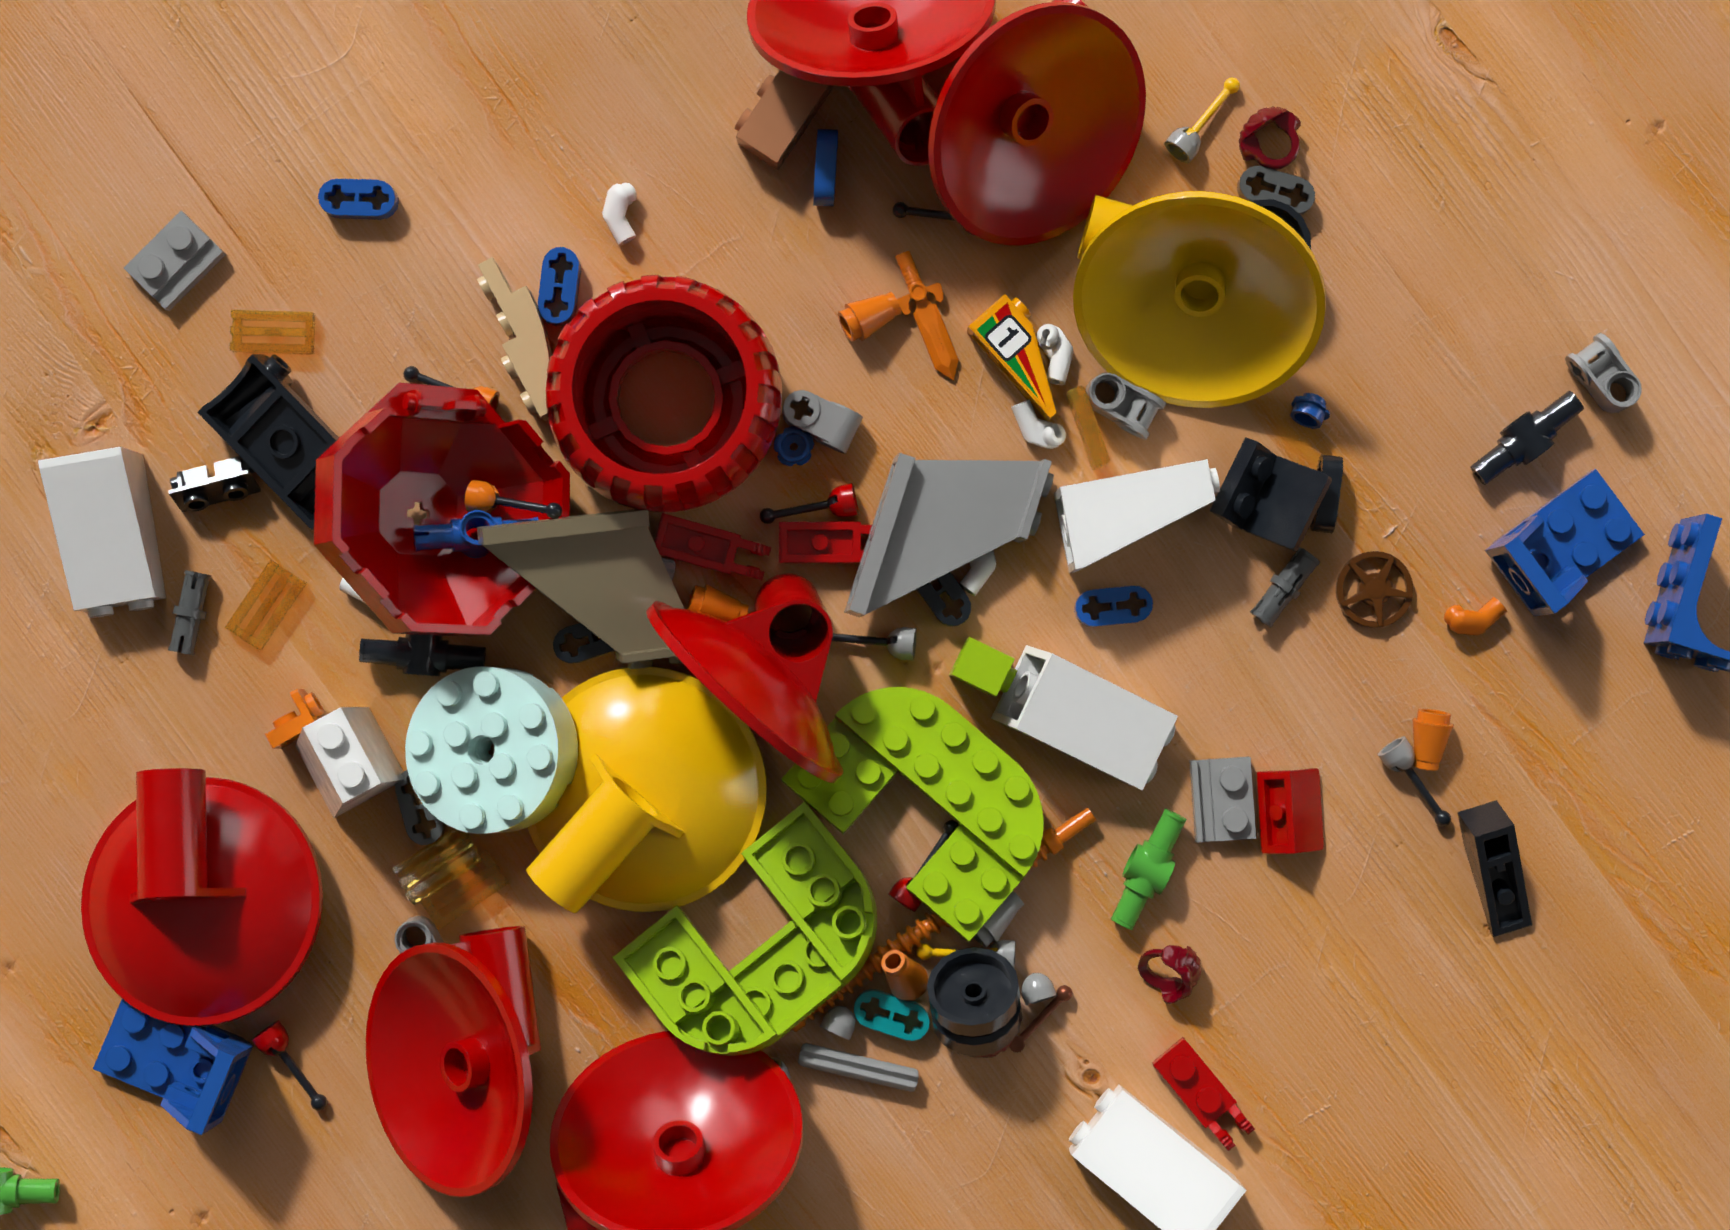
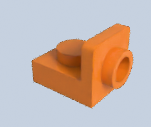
M298 688L290 692L301 714L297 716L295 711L273 722L275 729L265 734L272 749H283L297 741L302 728L321 718L320 715L324 714L323 707L313 692L307 694L305 689Z

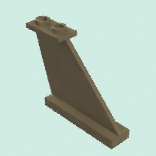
M631 509L477 527L479 544L616 651V660L628 663L629 669L652 667V659L668 658L670 664L682 663L655 631L646 614V610L655 601L663 602L673 608L684 609L648 530V526H650L648 510Z

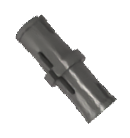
M1299 547L1278 576L1274 574L1271 578V586L1250 613L1271 628L1289 602L1299 597L1301 593L1298 590L1320 564V561L1311 553Z
M185 570L179 606L174 605L173 614L177 615L168 650L195 655L194 650L201 619L205 620L207 612L203 611L211 575Z

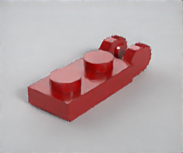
M665 513L661 515L654 543L661 556L728 575L732 572L761 581L765 572L761 571L760 568L734 563L737 550L741 548L763 557L770 556L772 547L742 539L739 534Z
M779 522V563H860L864 550H861V535H869L872 525H861V522Z
M1184 1037L1179 1039L1152 1062L1154 1067L1205 1128L1209 1127L1228 1151L1236 1146L1233 1143V1138L1215 1121L1227 1110L1234 1117L1235 1123L1243 1132L1249 1135L1255 1130L1253 1125L1235 1105L1237 1101Z

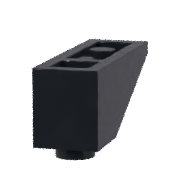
M1497 800L1458 812L1464 848L1490 933L1493 937L1532 926L1513 822Z

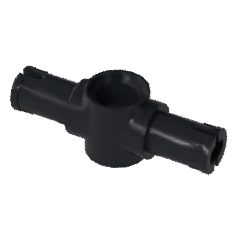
M1568 391L1542 412L1536 410L1532 414L1530 411L1524 413L1500 432L1502 437L1497 440L1498 445L1470 466L1472 472L1483 485H1486L1514 464L1516 466L1522 462L1524 465L1529 464L1555 444L1552 439L1557 436L1556 432L1583 411L1584 406L1573 392Z
M406 634L405 637H399L398 641L362 638L360 641L359 662L393 665L397 669L403 670V674L440 676V672L446 673L447 669L462 670L471 667H485L486 647L449 644V640H443L442 635Z

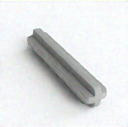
M808 1043L802 1045L798 1064L803 1067L909 1092L915 1091L919 1079V1071L914 1068Z

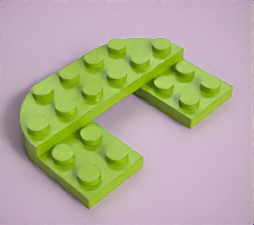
M888 687L867 692L842 707L835 714L833 721L827 726L835 756L843 768V775L835 783H829L817 778L795 763L781 781L843 835L898 772L957 821L960 825L906 886V889L969 943L1023 880L1037 857L1044 828L1043 811L1038 792L1028 774L1014 759L940 698L925 691L907 687Z
M805 801L741 853L793 920L729 971L677 905L612 957L664 1026L677 1038L699 1050L722 1056H737L754 1053L772 1045L847 985L862 969L870 955L877 931V907L872 889L862 871Z

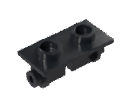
M240 456L215 462L216 476L214 477L209 476V470L206 465L177 472L176 477L170 478L172 490H168V493L182 512L201 511L209 505L228 500L238 501L250 494L261 492V488L251 475L255 471Z

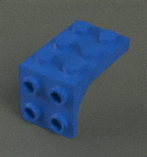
M1706 513L1681 519L1680 524L1676 523L1670 533L1668 545L1672 547L1668 563H1663L1657 576V585L1661 587L1656 602L1653 601L1650 604L1646 613L1645 624L1649 625L1644 644L1656 647L1655 654L1673 660H1679L1680 658L1692 660L1693 658L1695 659V667L1712 672H1719V670L1730 672V652L1717 647L1704 635L1697 618L1698 598L1722 518Z

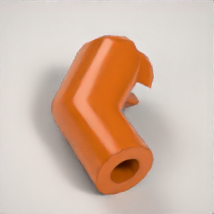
M1493 597L1478 611L1463 610L1460 605H1453L1446 610L1444 621L1450 625V629L1456 634L1478 636L1505 615L1507 610L1498 599Z

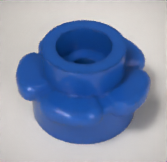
M1304 393L1303 396H1296L1291 403L1293 407L1290 414L1291 418L1304 427L1311 429L1320 428L1323 420H1327L1330 417V411L1326 409V401L1317 394Z
M795 426L787 427L774 440V450L778 452V460L786 466H793L794 464L801 466L807 463L812 456L810 451L814 447L813 438L808 432H802L800 428ZM796 443L798 445L797 450H791L790 445Z

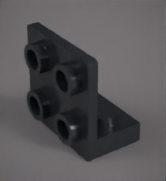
M1245 437L1220 488V492H1218L1216 500L1212 504L1210 512L1232 527L1297 551L1332 482V478L1320 471L1279 457L1261 443Z

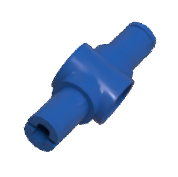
M474 510L465 514L462 519H451L450 524L413 525L415 552L420 550L452 549L453 552H462L470 558H481L490 553V551L479 544L478 540L470 538L466 533L468 530L482 526L539 519L538 517H533L531 519L502 520L501 516L492 517L485 511Z

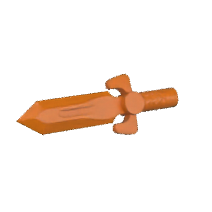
M903 252L895 256L909 294L897 299L901 312L908 316L911 312L908 305L909 301H914L916 310L913 315L932 363L937 371L954 381L959 359L937 305L932 304L927 297V293H931L937 302H942V286L940 283H934L926 287L921 280L911 252Z

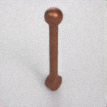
M1060 986L1057 989V996L1020 1035L1014 1037L1011 1046H1009L1011 1051L1021 1052L1025 1047L1024 1041L1062 1001L1071 999L1073 992L1069 986Z

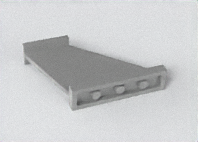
M902 453L896 455L885 483L844 613L860 618L1010 541L1020 543L1027 540L1029 535L1034 536L1042 513L1037 512L1041 496L1047 497L1054 478V474L1048 473L1052 461L1046 459L1041 461L915 460L914 457Z

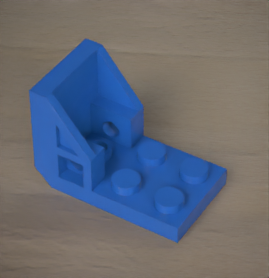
M1594 469L1497 539L1485 551L1533 616L1555 614L1565 607L1588 582L1586 578L1645 534L1597 469Z
M122 999L93 1069L162 1097L161 1107L184 1128L203 1135L223 1121L253 1045L244 1038L213 1025L188 1026L153 1018Z

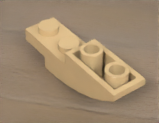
M491 257L478 264L483 276L478 278L477 281L488 300L496 298L502 310L496 316L506 335L515 334L516 336L502 344L507 355L502 357L501 361L512 380L517 377L520 378L526 390L520 396L530 415L538 413L544 421H547L546 382L547 368L550 356H552V350L543 318L528 287L524 286L512 292L499 265Z

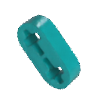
M868 989L861 992L854 1003L855 1017L865 1027L909 1041L922 1038L929 1029L930 1020L928 1012L917 1002L901 1000L893 994L881 990ZM875 997L879 999V1007L889 1010L890 1013L888 1017L875 1014L873 1019L866 1018V1010L860 1008L862 1002L869 1003L871 998ZM911 1010L917 1011V1018L923 1024L921 1027L914 1026L911 1032L905 1031V1024L902 1021L893 1019L895 1013L908 1016Z

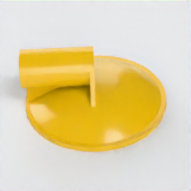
M1185 191L1169 193L1150 198L1135 205L1095 195L1077 255V259L1081 261L1078 265L1074 282L1073 307L1077 327L1085 345L1096 361L1108 373L1115 374L1129 383L1155 394L1168 404L1193 408H1214L1243 403L1269 393L1290 379L1305 364L1314 351L1323 329L1326 311V291L1324 279L1313 252L1304 239L1283 219L1253 202L1215 192Z
M654 666L639 669L620 668L590 678L565 694L562 700L570 711L577 732V766L572 783L567 785L563 795L557 802L559 805L547 817L528 827L533 843L540 853L526 869L533 882L553 901L572 913H577L589 899L605 906L634 912L673 909L676 905L680 907L694 902L723 884L745 860L741 853L756 841L765 814L767 800L766 770L761 749L751 728L726 707L696 677L669 668Z

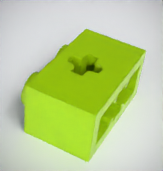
M968 637L949 676L992 697H996L999 691L1008 692L1018 670L1011 667L1015 660L1014 658Z

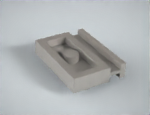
M180 211L124 269L165 310L170 311L226 253L183 211Z
M1251 757L1189 760L1195 842L1256 839Z

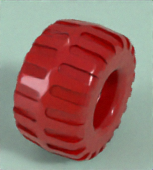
M641 276V279L627 283L621 281L607 288V292L594 300L590 298L578 309L579 313L570 324L566 323L557 339V346L553 355L550 356L547 368L546 408L549 425L559 450L573 471L588 486L602 496L620 505L650 512H679L695 509L716 501L742 484L766 455L778 427L782 406V382L779 365L773 347L753 316L738 302L720 290L682 276ZM666 351L687 355L701 364L712 380L715 393L712 416L703 430L686 443L668 447L646 443L632 434L622 419L619 406L622 381L631 367L648 355Z

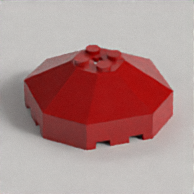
M399 382L316 459L314 546L393 634L466 637L491 635L502 624L500 620L513 607L519 606L536 588L491 552L481 558H470L462 552H453L452 549L420 550L415 552V540L413 539L414 518L407 517V510L413 509L415 502L419 503L420 510L427 513V517L421 519L419 525L450 524L451 519H462L468 513L465 508L466 489L472 480H479L493 485L499 492L500 497L549 505L553 502L558 503L562 507V514L559 518L569 517L570 472L560 461L554 462L541 446L544 441L526 420L518 419L505 423L478 390ZM498 505L495 510L489 513L492 517L501 516L502 520L531 519L533 517H538L539 520L551 519L546 513ZM477 528L466 532L470 538L478 540Z

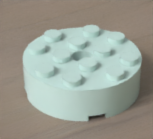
M501 667L465 668L438 681L429 689L417 705L406 735L405 758L407 771L413 789L420 801L432 815L446 825L460 831L475 834L518 831L538 823L559 805L557 802L563 795L567 785L572 783L578 759L577 732L570 711L559 694L553 688H549L542 681L535 678L533 674L518 669ZM492 743L495 749L494 756L488 753L491 750Z

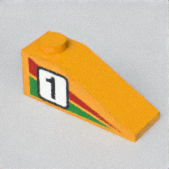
M1004 294L968 326L967 333L1027 400L1030 399L1032 406L1049 422L1055 416L1056 409L1033 325L1028 320L1032 315L1018 298L1015 297L1011 301Z

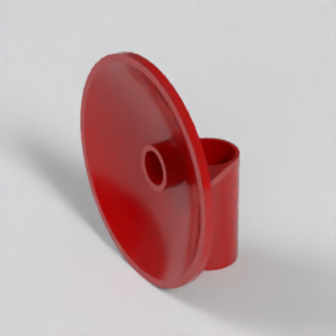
M750 0L747 8V25L755 49L766 61L779 70L806 81L834 86H847L857 97L897 156L906 164L922 166L929 164V133L933 112L938 100V96L922 75L935 71L964 54L972 43L991 25L995 14L996 0Z
M1053 0L1052 2L1029 6L1001 19L979 36L955 64L940 92L933 112L928 142L929 166L934 188L946 211L957 223L970 233L992 243L1013 246L1035 244L1061 235L1086 219L1095 195L1107 198L1111 194L1134 156L1140 139L1146 109V87L1142 64L1135 47L1125 32L1114 21L1100 12L1089 8L1081 0Z
M783 573L771 577L760 587L756 595L755 612L730 621H724L697 611L673 608L660 601H655L646 610L651 625L670 650L706 688L752 730L791 761L817 778L829 783H835L843 775V768L835 756L827 724L816 703L833 637V627L817 590L809 580L793 573ZM793 604L812 606L809 623L805 627L792 632L770 628L772 620L783 608Z
M168 768L136 772V800L129 804L104 831L95 846L87 866L81 898L82 925L90 955L105 981L122 999L139 1011L153 1018L180 1025L206 1026L226 1023L247 1016L267 1005L293 981L302 969L313 948L320 927L323 905L322 878L314 849L300 824L285 807L264 792L233 780L206 777V771L203 769Z
M525 926L502 927L459 935L460 942L454 944L433 942L409 948L399 954L388 965L379 979L372 996L366 1026V1064L370 1090L379 1120L392 1147L407 1168L427 1186L449 1196H472L496 1187L515 1167L529 1133L533 1103V1083L529 1055L540 1051L541 1043Z
M670 1031L653 1033L630 1040L603 1054L580 1073L569 1086L558 1105L551 1125L549 1139L550 1157L567 1230H735L755 1218L784 1189L796 1168L802 1148L803 1121L801 1107L796 1091L785 1072L761 1050L737 1056L711 1054L683 1042Z

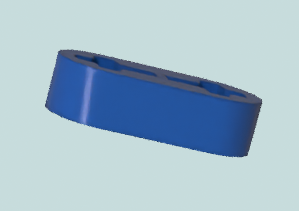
M818 129L813 206L834 207L838 130Z
M331 179L322 185L318 194L319 204L322 209L330 216L339 219H387L395 213L399 204L398 195L391 185L381 180ZM336 189H341V192L347 197H355L354 201L341 202L339 209H336L335 205L328 201L329 196L336 195ZM377 190H381L389 198V201L382 203L381 209L376 210V207L371 202H362L363 197H376Z
M555 247L545 255L542 263L538 311L541 317L553 326H564L566 323H570L577 309L581 264L576 254L565 247ZM561 256H565L568 264L573 265L572 270H565L563 284L557 283L558 274L555 269L551 268L552 263H559ZM556 290H562L561 300L565 305H568L567 311H560L559 317H553L552 311L546 308L547 303H554Z
M1140 586L1093 589L1082 593L1077 598L1074 612L1080 623L1091 627L1136 623L1150 615L1153 608V600L1150 593ZM1130 593H1136L1137 599L1144 600L1145 607L1138 609V616H1132L1130 609L1117 610L1116 602L1127 601L1130 598ZM1089 597H1095L1096 602L1099 604L1110 603L1111 610L1099 612L1097 620H1091L1089 613H1083L1082 606L1089 603Z

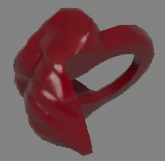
M1272 106L1258 110L1256 114L1250 116L1240 132L1238 141L1243 160H1255L1259 165L1274 170H1280L1289 166L1296 159L1300 150V139L1296 132L1301 126L1299 118L1286 108L1283 109L1281 107ZM1270 123H1275L1291 140L1289 154L1281 159L1266 157L1262 153L1255 133Z
M1169 945L1164 949L1148 950L1140 957L1138 963V971L1141 977L1153 987L1161 989L1162 999L1166 1004H1172L1189 997L1201 976V960L1189 946L1182 948ZM1161 957L1163 963L1175 970L1181 978L1158 976L1149 968L1148 961L1151 958Z

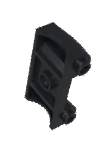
M252 354L237 377L197 413L311 530H314L316 459L335 443L339 437L292 390L290 385L293 381L289 376L292 370L284 360L275 354L271 357L265 354Z

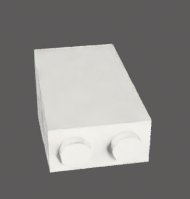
M115 447L38 460L74 611L88 612L89 618L104 617L114 614L113 607L128 605L129 611L154 608V600L165 599L166 595L143 454L123 447Z
M1208 459L1059 487L1054 493L1069 573L1077 572L1215 501L1214 493L1220 492L1216 468L1210 469Z
M1026 645L1015 667L1018 670L1008 692H1003L991 719L1143 791L1145 784L1149 783L1157 772V759L1163 747L1170 743L1175 734L1176 727L1174 724L1178 716L1053 653Z
M340 707L306 725L301 730L295 746L333 818L404 780L401 774L403 770L369 707Z
M1119 1084L1114 1091L1108 1088L1100 1096L1094 1106L1097 1110L1094 1117L1088 1124L1082 1121L1069 1137V1141L1072 1143L1069 1147L1071 1155L1161 1230H1216L1247 1191L1235 1175Z

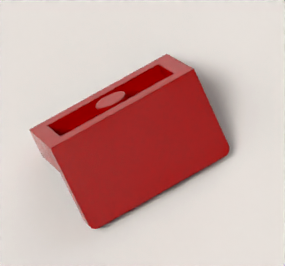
M1319 769L1257 772L1262 854H1296L1323 850L1324 838Z

